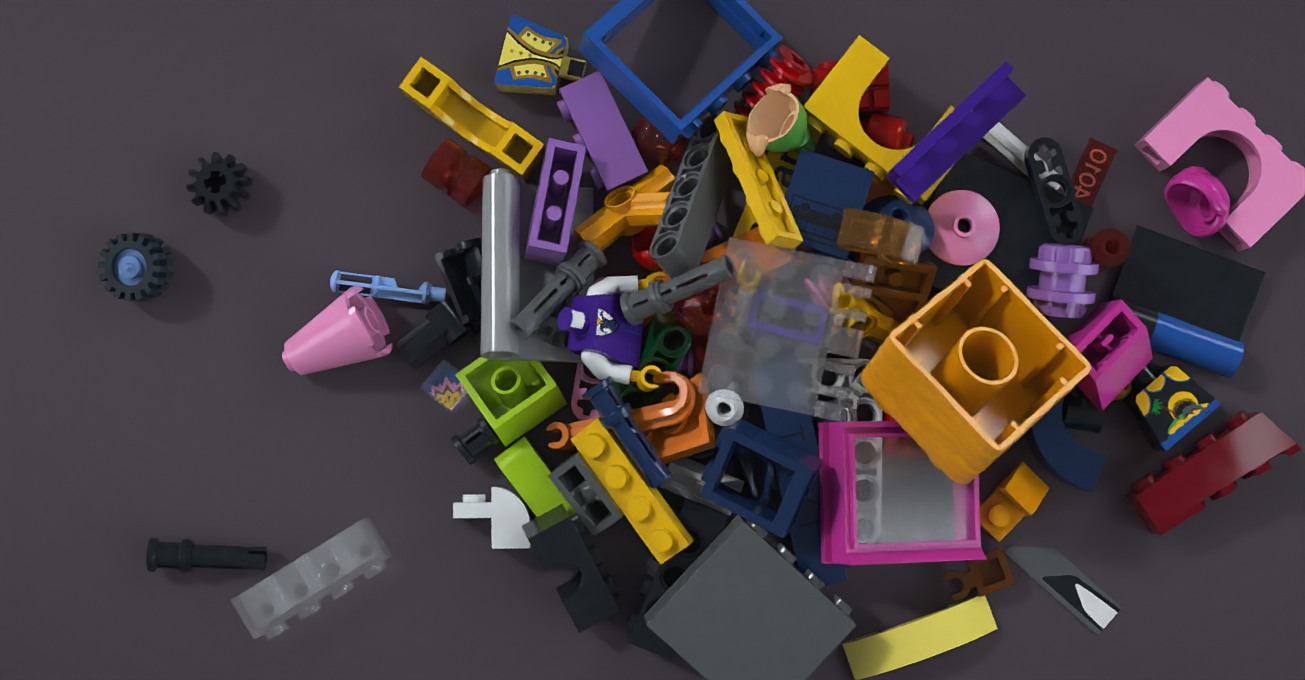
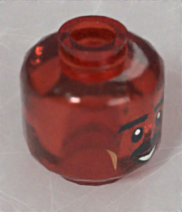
M640 116L631 133L632 138L636 139L635 145L640 155L663 166L669 164L671 160L677 162L687 142V139L682 136L672 144L654 125Z

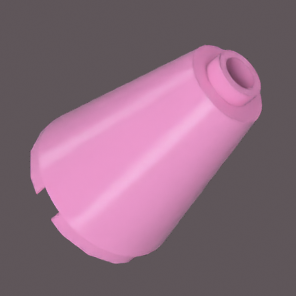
M361 286L349 288L284 343L285 351L282 352V358L287 368L292 372L296 371L300 375H306L377 359L390 354L393 348L392 343L386 345L384 336L390 334V330L383 313L371 295L363 298L358 293L363 290Z

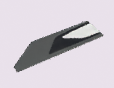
M1009 546L1005 550V554L1095 634H1100L1121 610V606L1056 548Z

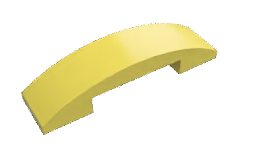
M975 595L950 604L945 609L881 632L875 631L842 643L854 679L859 680L938 655L980 638L998 628L986 596L979 597Z

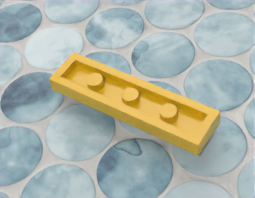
M723 111L714 119V122L720 134V141L726 148L733 164V172L744 190L746 202L752 209L758 223L761 237L767 245L795 249L803 242V238L765 151L764 154L757 157L750 150L746 136L749 117Z
M599 417L570 440L661 565L689 546L694 540L657 488L654 487L652 489L645 476L636 466L612 429L602 426L600 423L602 417Z

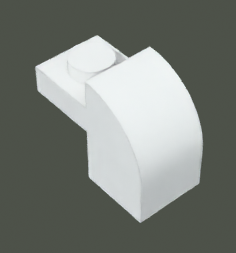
M494 486L491 487V502H485V494H464L463 502L453 503V518H491V549L532 547L522 528V525L532 520L531 513L525 501L514 491Z

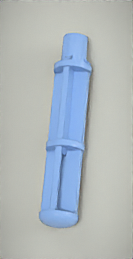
M339 270L334 271L330 279V288L334 293H344L345 291L339 290L340 284L371 288L370 294H360L373 298L428 304L431 301L442 302L447 297V288L434 287L429 282H424L418 290L399 288L394 278L341 272ZM341 274L371 277L372 283L340 280Z

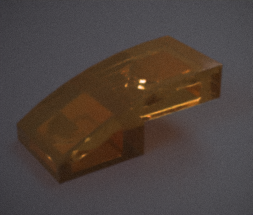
M845 207L837 245L838 249L877 254L878 261L917 267L925 231L920 226L897 218Z

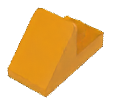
M1021 461L980 503V526L996 542H1000L1025 515L1032 516L1050 488Z

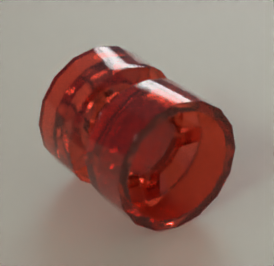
M448 138L432 154L422 171L421 177L438 190L446 188L447 196L466 208L482 191L483 177L489 175L493 169L475 156L467 158V151Z

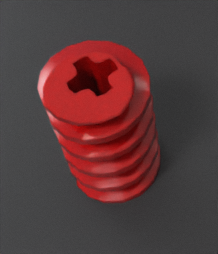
M785 45L780 46L779 51L784 56V59L781 60L775 56L769 59L775 70L771 71L767 68H762L760 73L766 81L763 83L757 79H752L751 85L756 91L755 94L748 90H743L741 95L747 103L744 105L739 101H734L735 110L739 115L749 117L754 106L767 94L765 89L779 83L790 84V93L797 98L802 96L804 93L803 86L811 85L814 80L808 65L792 49Z

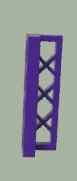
M1007 61L993 72L887 173L886 177L912 204L1027 96L1008 77L1014 68Z

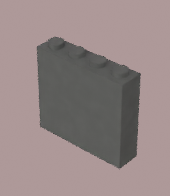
M739 515L732 520L644 615L646 625L707 680H806L855 628L856 623L849 615L853 609L837 594L831 599L822 591L821 588L825 583L809 568L804 573L793 564L797 560L796 556L782 543L774 547L765 538L769 534L766 529L749 520L746 521Z

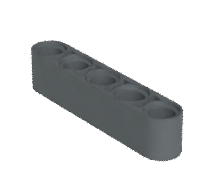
M717 114L702 119L703 125L690 138L650 246L649 253L670 279L699 267L733 171V164L726 148L720 141V134L714 122V119L718 116Z

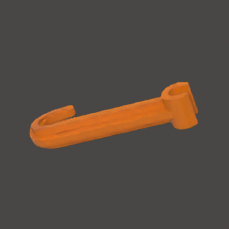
M674 371L653 375L655 383H676L679 387V395L673 401L633 409L630 415L642 432L674 426L683 422L692 413L696 393L692 383L686 376ZM599 417L569 424L562 422L551 423L546 430L562 434V438L558 442L549 443L548 446L566 452L576 450L577 448L570 439Z

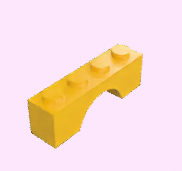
M423 57L419 58L400 84L399 88L406 98L500 165L512 170L513 174L526 182L542 160L545 151V145L514 122H510L488 109L462 89L451 77Z

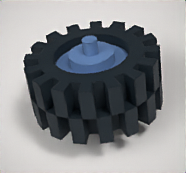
M148 233L119 234L115 236L116 239H110L106 243L110 249H102L100 252V256L106 258L105 262H98V268H105V273L99 275L100 281H109L104 286L107 292H115L113 296L117 299H124V301H144L162 295L160 290L168 289L170 284L165 279H173L174 272L168 271V266L175 265L174 259H166V255L172 252L169 247H161L164 243L163 240L153 238L154 235Z

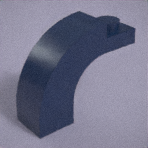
M1064 396L1025 432L1033 454L1051 475L1079 490L1093 492L1107 456L1080 445L1069 435L1062 418Z

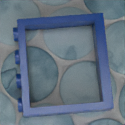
M621 0L583 33L577 50L663 136L674 144L682 136L686 139L692 137L703 125L700 119L708 112L712 116L717 114L729 101L726 96L733 89L737 93L741 92L754 78L751 73L758 66L761 69L767 68L771 64L769 59L772 56H778L774 50L782 40V37L745 0H705L756 51L681 119L605 45L655 0Z

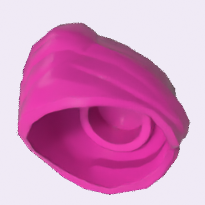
M1196 166L1184 168L1170 179L1164 191L1165 200L1185 231L1198 238H1205L1214 235L1224 227L1229 216L1230 197L1220 179L1211 175L1205 168Z

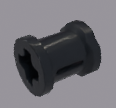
M483 416L478 417L477 423L462 435H454L451 438L453 444L470 465L476 462V456L492 444L497 446L501 443V440Z

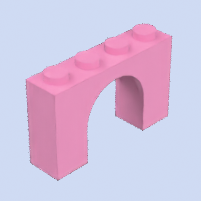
M1207 77L1185 95L1134 146L1159 172L1170 167L1198 139L1203 137L1223 138L1240 149L1246 158L1249 168L1248 184L1243 195L1230 207L1229 216L1224 227L1218 231L1239 252L1251 248L1305 195V168L1299 163L1291 161L1282 152L1281 144L1271 135H1265L1255 125V118L1250 112L1244 108H1238L1228 98L1229 92L1222 84L1212 81Z

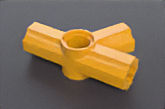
M660 164L632 186L627 185L614 189L605 197V206L573 229L575 240L578 244L582 240L590 241L602 251L622 235L631 236L641 232L648 226H658L676 177L672 175L667 167Z

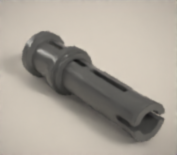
M582 240L577 245L578 251L567 262H561L556 267V276L510 321V326L517 335L523 339H529L531 334L572 292L581 291L586 286V280L596 269L604 268L607 264V259L595 244Z
M722 255L716 260L691 269L665 282L655 279L649 282L648 287L640 291L623 293L620 297L622 312L631 325L637 326L643 323L644 318L657 312L665 314L671 311L674 303L735 278L736 269L731 258L728 255ZM704 276H707V277H705V278H703V279H701V280H699V281H696V282H694V283L689 284V285L686 286V284H688V283H691V282H693V281H695V280H697V279H700V278H702V277H704Z

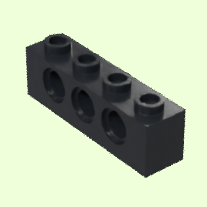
M685 498L682 505L675 503L672 510L686 530H691L698 534L700 539L699 545L691 552L681 550L663 564H658L654 576L646 575L639 596L645 598L640 612L632 611L625 628L626 632L631 633L629 638L630 644L672 660L675 650L646 625L644 615L671 587L664 581L665 571L672 566H678L686 571L722 532L728 518L726 514Z

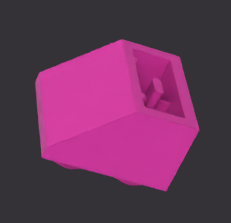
M1122 299L1100 303L1066 337L1090 363V372L1077 386L1099 411H1103L1153 359L1147 327Z

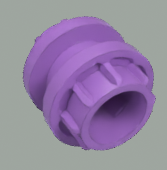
M1043 243L1039 247L1038 257H1031L1029 268L1040 270L1039 285L1027 286L1026 297L1034 299L1033 305L1042 315L1081 318L1086 313L1087 304L1095 303L1096 298L1095 292L1085 290L1087 275H1096L1099 271V264L1092 262V250L1085 246Z

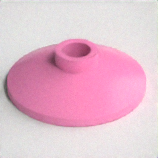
M968 190L951 191L937 198L927 210L932 217L935 228L934 237L929 249L940 260L956 266L972 265L983 260L994 249L1000 232L999 218L991 203L978 193ZM964 219L970 223L969 232L963 233L958 229L957 224L959 220Z

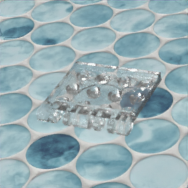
M729 237L726 255L733 261L736 277L720 283L698 392L845 422L848 406L817 399L818 394L849 400L851 391L845 387L822 385L821 379L823 370L833 371L843 376L855 375V366L827 361L826 355L827 352L858 358L863 331L833 325L834 316L866 322L867 313L852 308L848 310L837 308L839 292L865 299L866 297H871L872 289L841 282L843 277L874 283L877 267Z

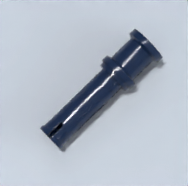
M609 376L585 392L582 397L584 400L591 401L602 417L600 422L602 426L612 429L653 489L670 478L672 473L659 458L657 452L630 415L632 413L631 405L622 401L611 385L613 379Z

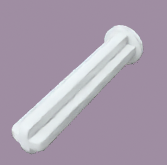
M998 122L983 138L1029 178L1024 162V153L1027 146L1004 125ZM1037 154L1034 155L1036 161L1042 160ZM1043 161L1046 172L1039 174L1040 180L1048 175L1058 174L1055 170L1049 172L1047 163ZM1049 182L1045 185L1046 188L1057 191L1061 186L1056 182Z

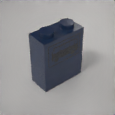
M801 148L785 199L803 238V242L793 250L777 247V249L792 255H799L800 251L815 255L813 259L815 262L829 267H835L836 263L844 264L847 260L875 172Z

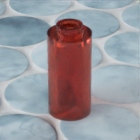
M1114 228L1101 230L1083 239L1079 246L1091 249L1092 262L1099 264L1098 273L1122 264L1130 253L1128 238L1123 232Z

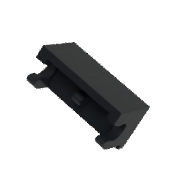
M482 236L454 244L455 248L443 250L434 255L462 325L481 320Z

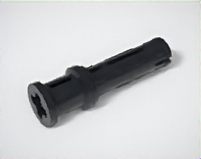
M150 538L146 554L148 572H155L157 568L180 569L181 573H188L193 568L265 571L266 564L264 563H267L266 546L197 545L191 539H183L182 542H159L158 538Z

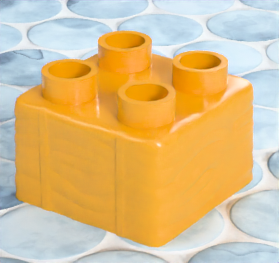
M983 259L975 263L950 286L937 294L916 314H912L904 323L890 333L862 371L861 383L873 396L879 408L890 414L928 455L935 467L943 471L954 482L967 484L1023 436L1030 427L1088 375L1091 366L1086 358L992 262Z

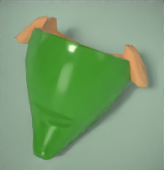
M779 83L766 88L767 94L760 99L749 114L746 136L750 150L757 157L764 154L765 150L775 153L800 152L802 148L814 152L816 143L808 129L807 113L800 100L790 93V84Z

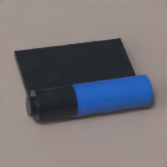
M1138 225L1109 300H1104L1103 302L1122 299L1147 327L1151 350L1231 378L1237 371L1244 354V344L1239 341L1266 272Z

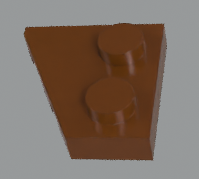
M862 250L851 286L855 287L858 294L867 301L874 303L888 317H892L902 324L912 314H916L926 305L938 268L933 262L911 258L896 260L881 256L875 252Z

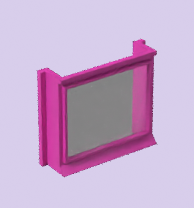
M896 421L818 423L819 458L824 460L819 470L821 563L868 565L987 559L981 549L979 475L967 484L954 482L943 471L932 464L923 449Z

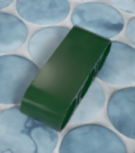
M673 310L665 314L658 312L652 317L642 332L639 368H633L632 370L641 371L647 363L655 361L652 365L658 367L661 372L675 371L692 344L690 332L677 312ZM676 330L672 335L665 337L667 333ZM645 373L644 378L647 383L658 385L656 389L650 392L640 390L636 382L630 381L629 385L612 382L611 385L622 401L629 403L632 407L631 410L651 406L665 384L655 383L653 375ZM630 392H634L633 394H631V395H629V396H625L626 394H628V393H630Z

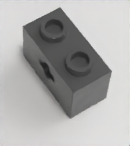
M579 451L563 461L548 475L594 537L624 516L621 509Z

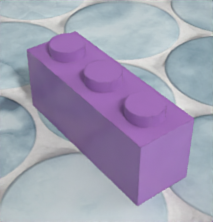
M599 71L559 89L562 100L556 102L564 121L567 123L572 120L578 132L572 136L575 144L586 146L585 155H589L594 166L588 169L597 190L604 187L608 195L618 187L635 184L648 174L645 163L608 85Z
M552 138L548 139L543 155L523 259L558 266L563 262L568 248L586 146Z

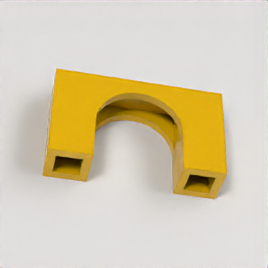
M859 35L803 106L808 116V128L817 135L825 133L835 141L833 146L838 152L849 159L855 156L865 164L864 169L875 172L873 176L875 180L882 182L883 179L896 188L894 194L898 198L912 205L886 175L915 146L903 150L884 148L873 142L866 135L859 120V103L862 95L890 59ZM952 105L942 115L932 130L955 109ZM949 170L946 171L915 202L922 205L932 194V192L935 190L938 184L942 181L945 175L949 172Z

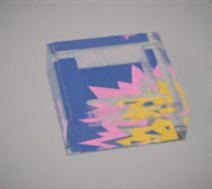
M446 359L439 363L420 387L450 412L466 393V390L455 376L459 370Z

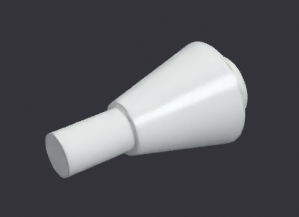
M730 382L725 388L716 390L708 396L705 410L712 422L721 426H730L741 419L744 405L739 395L740 386L736 382Z

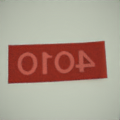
M1091 137L1071 179L1077 201L1090 207L1093 205L1117 152V149Z

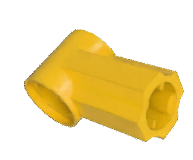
M852 289L845 290L840 294L848 295L852 292ZM856 292L855 307L852 311L845 313L846 317L842 327L850 339L859 340L867 338L881 344L901 324L892 317H888L874 303L867 301Z

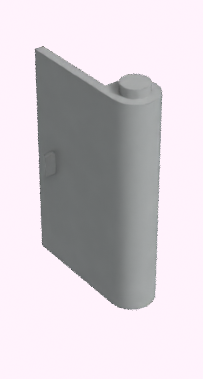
M493 169L489 175L483 177L480 355L490 360L583 363L581 356L572 353L569 347L550 345L542 340L536 331L531 334L529 339H523L510 326V321L556 276L557 266L523 259L538 185L520 184V178L513 175V171L510 169ZM579 187L567 253L563 262H567L578 251V243L573 236V229L593 215V188ZM594 272L586 280V286L579 291L581 296H586L589 287L594 285ZM564 303L561 304L560 309L557 313L552 314L550 316H553V318H558L560 311L563 308H565Z

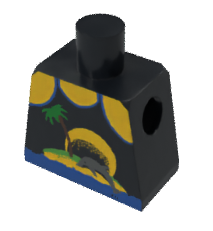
M1147 364L1132 379L1137 388L1124 399L1127 407L1155 451H1167L1221 405L1217 399L1173 364L1164 365L1156 372Z

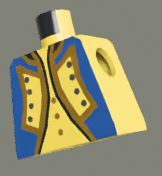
M511 14L494 84L497 91L557 95L561 78L577 81L584 77L587 61L567 56L569 48L567 37Z

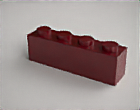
M1242 410L1225 421L1228 427L1215 434L1214 431H1211L1194 442L1197 448L1184 455L1183 452H1180L1163 463L1165 469L1157 475L1153 476L1152 473H1148L1132 484L1134 490L1125 496L1150 533L1162 535L1205 509L1207 505L1203 500L1210 497L1213 501L1223 496L1225 497L1237 489V479L1241 477L1243 480L1248 479L1256 474L1259 476L1272 468L1269 463L1270 459L1278 454H1287L1290 457L1300 451L1301 448L1262 412L1246 413L1245 410Z

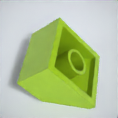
M480 357L455 374L505 447L567 405L559 387L540 361L490 360Z

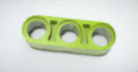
M525 436L494 458L501 471L536 517L563 504L568 515L575 512L548 477L552 470ZM580 519L582 525H583L584 528H585L586 525H585V524L582 522V520Z

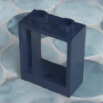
M739 419L730 427L725 426L721 430L715 443V447L719 448L715 461L711 459L708 462L701 476V480L705 484L700 495L784 538L795 527L824 460L743 419ZM737 443L795 472L778 512L721 483Z

